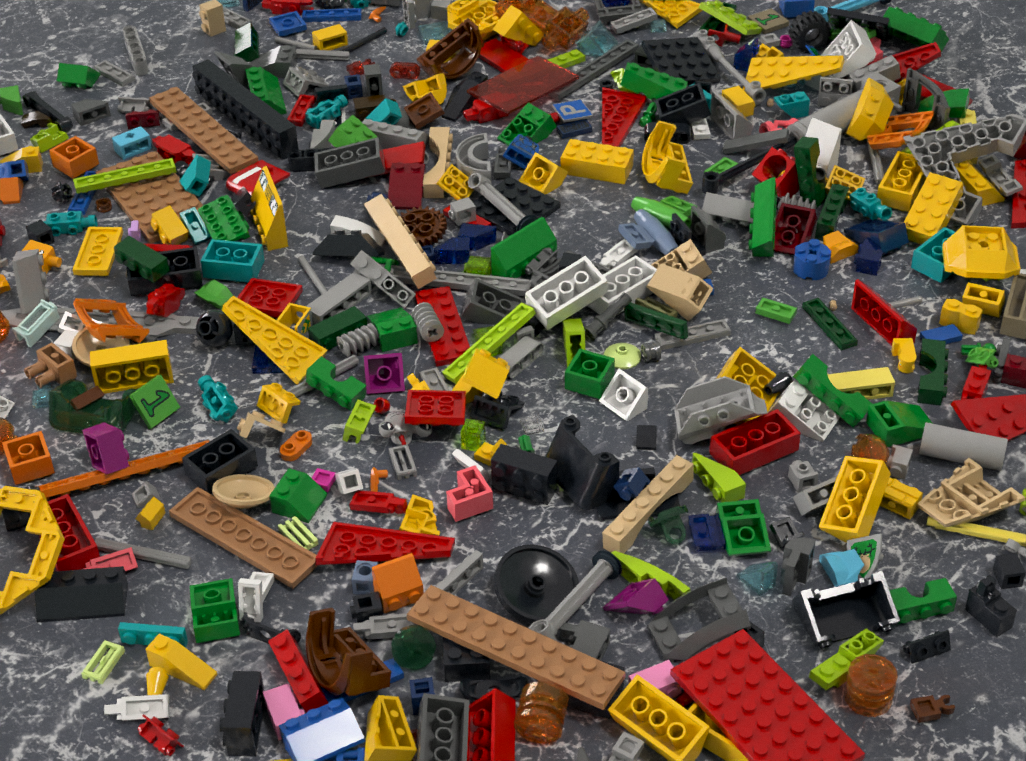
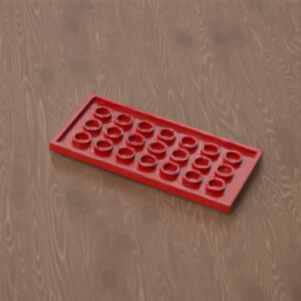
M744 629L670 669V675L749 761L864 760L865 753Z

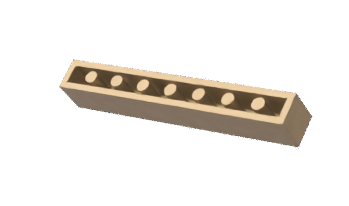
M380 194L364 203L371 219L416 287L419 289L437 279L434 273L436 271L435 266L429 260L419 242L417 243L414 235L410 232L395 207L392 206L388 198L385 199Z

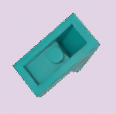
M195 207L179 213L180 220L188 230L194 245L210 239L211 235Z

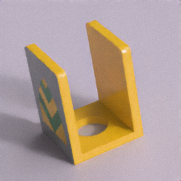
M289 303L277 321L289 328L295 323V331L306 337L308 335V327L313 326L312 310L310 307ZM296 312L303 313V316L301 318L298 317Z

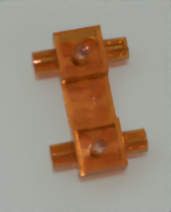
M498 0L499 2L495 5V10L500 16L504 15L510 5L522 11L546 35L542 39V45L547 50H553L558 45L568 50L585 35L588 26L589 14L583 7L573 12L564 6L561 10L557 11L543 0Z

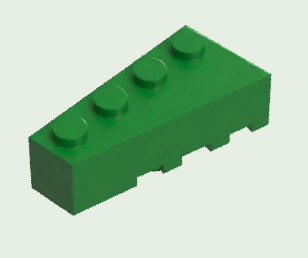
M627 62L620 86L637 94L642 92L646 98L652 100L686 88L687 81L682 78L669 76L667 73L654 71L652 68H644L636 63Z

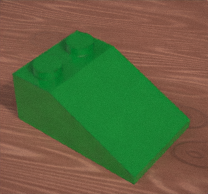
M397 308L366 316L368 323H372L377 329L379 336L377 342L382 352L418 344L417 326L412 316L404 309Z

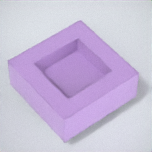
M139 220L131 221V228H128V236L141 242Z

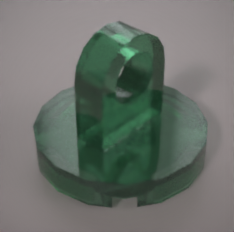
M682 505V507L676 506L660 512L655 520L654 517H650L648 523L651 528L661 526L665 539L670 544H680L686 537V529L681 517L687 515L689 511L686 505ZM672 528L680 530L681 537L679 539L671 538L669 532Z
M420 625L403 627L395 634L391 642V652L394 660L399 666L410 668V670L425 667L432 661L436 651L433 635L428 629Z

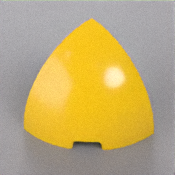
M442 73L425 80L413 81L403 86V89L413 102L431 92L440 105L446 98L447 84L445 75Z

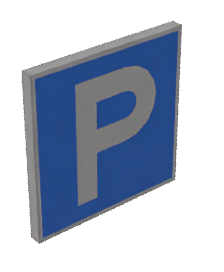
M581 99L552 104V108L558 113L563 123L593 117V114Z

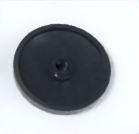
M529 544L515 547L501 558L494 573L493 583L496 596L502 606L514 617L532 624L537 620L546 619L579 584V580L572 565L561 554L545 546Z

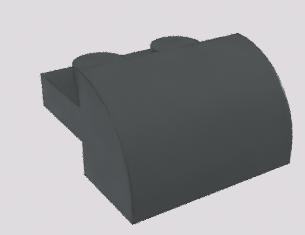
M801 537L795 538L785 545L780 584L783 585L782 594L791 596L797 581L806 584L812 570L816 540Z

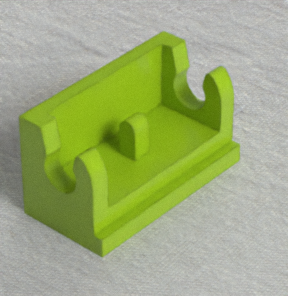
M357 400L346 422L343 441L348 442L350 435L356 437L355 443L360 442L362 434H364L376 409V405Z

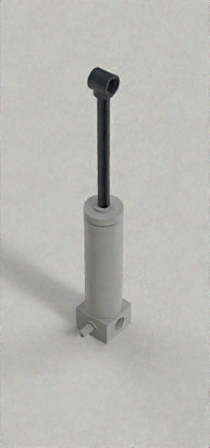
M875 73L861 81L860 90L787 127L790 132L788 142L776 144L772 147L776 150L780 148L783 151L790 148L794 152V145L803 136H806L812 118L842 129V133L846 132L868 78L884 86L894 103L890 116H893L897 111L900 112L902 110V106L899 105L901 86L883 75ZM772 147L721 173L714 171L705 172L702 178V192L705 194L706 192L718 193L719 187L723 185L724 181L759 164Z

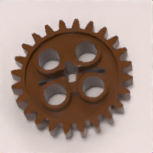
M422 206L419 209L413 207L412 211L406 209L407 213H400L404 223L414 235L417 243L419 242L422 247L427 244L432 245V242L438 243V239H443L442 235L446 234V218H444L443 213H440V210L435 211L434 207L430 210L428 206L425 209H422Z

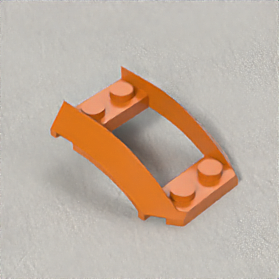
M934 111L889 116V122L886 124L883 133L867 136L870 147L873 150H883L885 148H899L902 145H907L903 137L909 135L914 137L925 132L932 120ZM908 128H916L914 131H913V130H910V131L897 132L899 129H900V130H905V129H908Z
M76 298L73 302L78 316L89 333L105 342L106 338L122 336V338L141 343L150 332L149 328H143L142 325L138 324L130 316L126 309V303H119L108 299ZM99 310V312L110 313V310H112L118 325L98 324L90 318L87 312Z

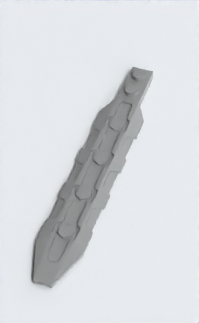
M21 308L1 311L0 323L17 327L31 312L21 314ZM58 308L57 311L60 318L48 330L58 331L65 311L78 316L76 310L73 308ZM99 310L87 312L90 318L118 325L112 310H110V313L99 312ZM128 311L138 324L142 325L143 328L150 329L148 336L159 337L175 333L196 334L195 328L199 317L171 314L165 318L149 315L146 312Z

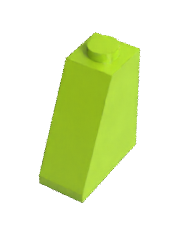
M581 318L565 319L562 321L567 367L579 348L586 350L585 330Z

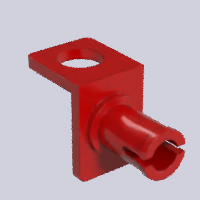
M727 24L725 25L724 32L712 29L708 31V36L718 35L719 39L715 43L721 47L725 41L739 44L741 34L728 32Z

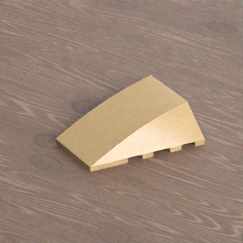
M968 458L964 461L965 465L961 468H956L949 479L945 478L938 489L934 488L917 505L941 525L950 527L996 514L1026 501V497L1012 487L1003 492L998 491L983 480V467Z

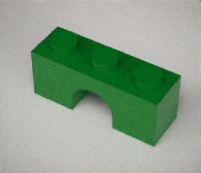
M321 356L306 370V382L311 387H315L323 392L326 397H330L338 402L340 406L352 411L357 400L362 401L366 397V385L353 376L342 382L335 381L336 365Z
M946 578L926 582L923 597L921 598L912 596L906 587L889 590L900 622L897 624L926 619L940 614H948L954 611L957 596Z

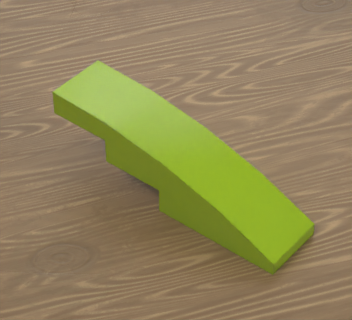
M617 551L612 552L621 563L622 573L620 575L630 583L656 578L665 595H669L674 600L690 591L688 586L660 568L636 557Z

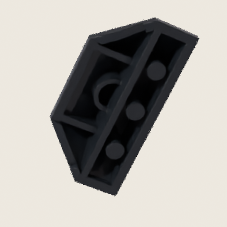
M334 230L335 233L327 235L313 251V255L357 256L361 250L370 257L385 255V251L368 233H362L361 230H351V233H345V230Z

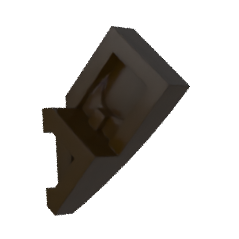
M35 111L24 114L21 125L25 129L38 123L42 128L49 123H53V120L45 114Z

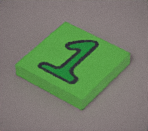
M157 375L129 395L148 429L153 428L180 408L162 375Z

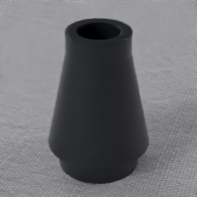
M779 372L764 386V390L768 395L784 391L793 382V379L789 373Z

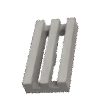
M408 444L388 448L398 480H402V476L410 478L411 474L414 477L418 476ZM402 450H405L411 469H407ZM394 452L398 454L403 471H400Z

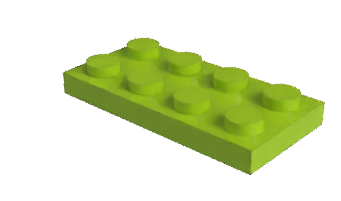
M718 0L700 3V9L745 35L760 34L763 29L758 26L757 22L747 20L745 15L735 13L733 8L723 6V3Z

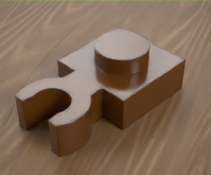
M933 695L910 700V707L918 723L940 719L941 713L950 715L955 710V705H945L949 703L950 695H942L938 700H935Z

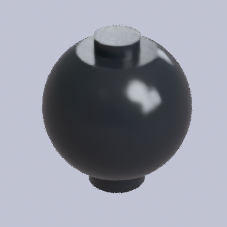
M211 310L205 312L197 320L196 335L206 346H223L230 340L233 334L231 319L221 311Z

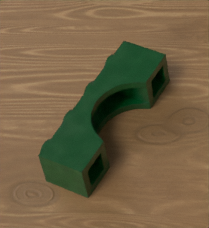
M803 136L794 145L800 196L803 197V202L809 198V204L816 200V208H818L826 198L824 183H819L816 177V165L820 155L819 139Z
M832 184L817 221L815 239L823 241L824 235L837 230L840 214L844 213L847 205L849 187L841 184Z
M922 338L919 365L926 367L932 373L920 376L917 403L941 406L942 398H946L947 387L944 385H947L948 374L944 373H947L948 361L945 360H948L949 349H945L946 341Z

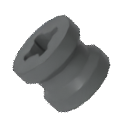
M657 341L649 345L647 343L641 345V353L645 362H649L651 359H661V349Z

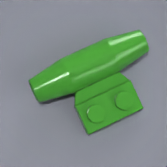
M673 195L660 200V202L638 196L632 200L631 207L637 212L640 209H644L656 217L666 228L671 229L670 222L672 221L673 213H676L689 228L691 227L692 222L688 217L691 215V206L694 205Z

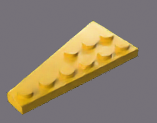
M639 0L648 8L651 7L659 16L677 29L703 11L699 8V3L691 0Z
M844 56L752 57L746 80L749 83L759 81L762 89L770 87L776 89L795 84L798 80L805 79L807 81L811 80L814 76L820 75L823 77L842 71Z
M232 296L223 305L222 311L296 385L306 378V370L321 356L324 358L328 350L235 296Z

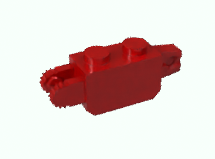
M313 0L262 1V8L271 9L273 14L282 15L297 11L301 16L303 10H314L310 6L313 4Z
M495 94L473 101L472 108L463 111V117L466 121L473 120L481 124L509 116L510 112L517 110V105L512 104L517 101V96L503 97L501 94Z
M168 134L165 137L157 136L152 139L153 146L157 148L158 153L164 160L172 158L174 164L177 161H184L188 165L193 161L192 154L195 152L189 144Z
M163 284V286L148 294L146 313L165 318L179 309L180 300L185 295V289L174 287L173 284Z
M986 364L979 365V367H971L962 391L961 400L984 398L991 375V370H987L988 366Z

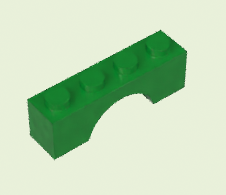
M812 354L793 377L854 428L866 415L868 406L872 403L859 392L849 394L834 387L827 375L828 366Z

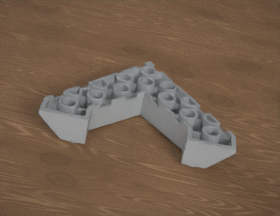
M1008 114L1004 118H989L982 120L980 123L972 124L970 122L942 128V130L923 132L921 135L910 137V135L904 136L903 139L926 178L931 172L961 181L957 168L954 166L956 163L996 151L1013 157L1026 131V118L1016 114ZM963 186V195L950 220L966 226L974 223L982 210V197L967 192Z

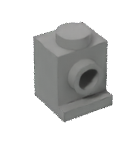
M897 445L892 446L891 455L887 463V467L890 468L891 477L906 479L913 449Z
M796 460L789 465L788 478L798 493L817 485L819 474L817 471H814L809 461L802 462L801 460Z

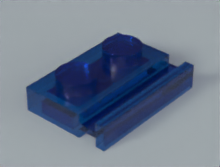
M718 513L711 516L709 514L688 515V524L695 552L716 550V548L720 547L722 549L726 548Z

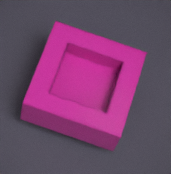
M319 468L311 477L325 492L330 490L336 480L335 472Z

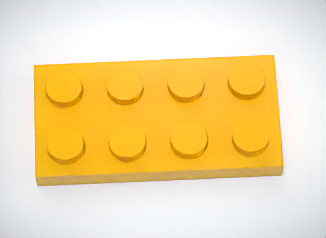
M88 227L72 269L73 275L109 276L115 259L113 247L121 241L123 228Z

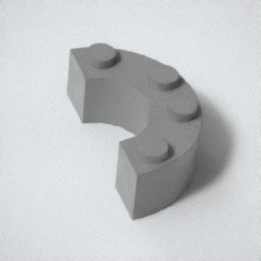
M487 133L470 136L463 140L456 148V168L468 177L473 173H479L490 179L492 185L490 161H482L483 159H488Z

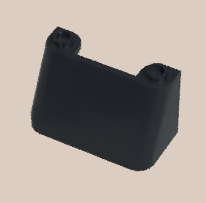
M570 415L561 420L545 457L557 460V484L581 509L591 510L619 497V493L614 488V485L619 479L620 461L609 452L593 455L575 437V433L580 429V421L574 415Z
M883 571L872 573L871 579L860 578L856 582L821 591L818 589L813 592L811 589L803 590L792 599L794 609L814 646H820V649L833 645V642L854 637L864 629H868L871 632L881 630L882 633L895 629L894 625L899 623L900 619Z

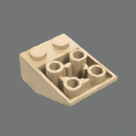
M691 239L651 264V266L658 269L662 263L699 276L702 279L713 273Z
M662 263L646 286L671 308L678 311L687 321L701 311L713 290L699 276Z

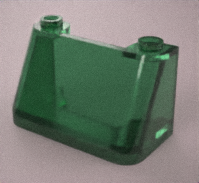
M70 379L49 391V423L57 430L83 434L82 430L105 422L119 428L124 433L137 410L129 395L138 389L131 388L124 391L122 399H100L77 412L72 407L70 400L88 391L82 381Z

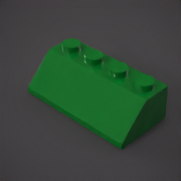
M262 67L245 69L249 91L278 113L287 114L278 78Z
M772 177L755 185V192H751V203H754V208L750 209V218H753V224H750L749 233L752 234V239H749V250H752L753 257H774L777 189L776 178Z
M540 217L491 247L492 276L519 278L525 274V266L533 259L540 262L536 259V256L544 248L549 247L553 252L557 250V239L544 217Z

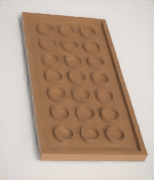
M157 151L149 152L114 166L96 171V174L164 159ZM176 173L157 176L152 179H143L137 182H129L119 186L106 187V190L131 221L139 220L141 234L149 244L161 241L157 230L154 231L150 224L152 213L170 205L180 219V212L195 207L198 211L203 206L194 194L184 189Z

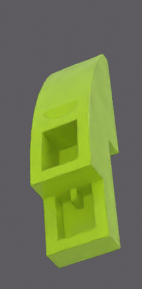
M864 629L840 645L838 653L812 669L808 678L825 690L832 686L838 688L872 658L883 645L884 640L868 629Z

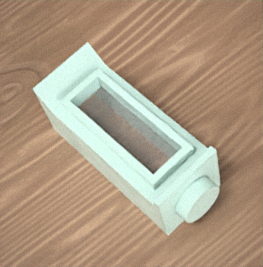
M41 299V302L17 327L12 328L16 339L21 341L25 338L27 345L31 348L60 318L57 306L52 302Z

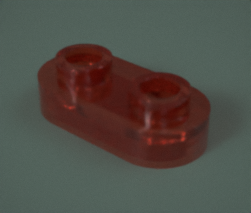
M394 62L389 72L394 78L416 79L420 75L421 68L416 63Z

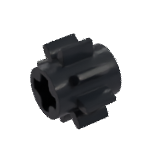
M58 182L51 188L53 191L52 197L57 203L62 201L65 204L73 197L72 188L67 183L62 185L61 182Z

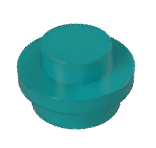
M405 22L398 23L395 28L396 35L405 36L409 26Z

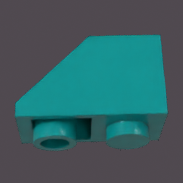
M804 91L774 97L777 105L792 118L809 115L810 99Z
M385 98L366 119L395 125L402 118V114L397 102Z
M196 154L179 181L186 191L200 197L209 182L211 161Z

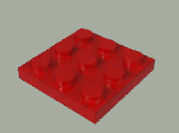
M251 278L237 298L264 314L278 319L289 303L294 304L303 292V287L298 284Z
M408 390L405 424H430L432 426L440 424L451 426L465 425L466 391Z

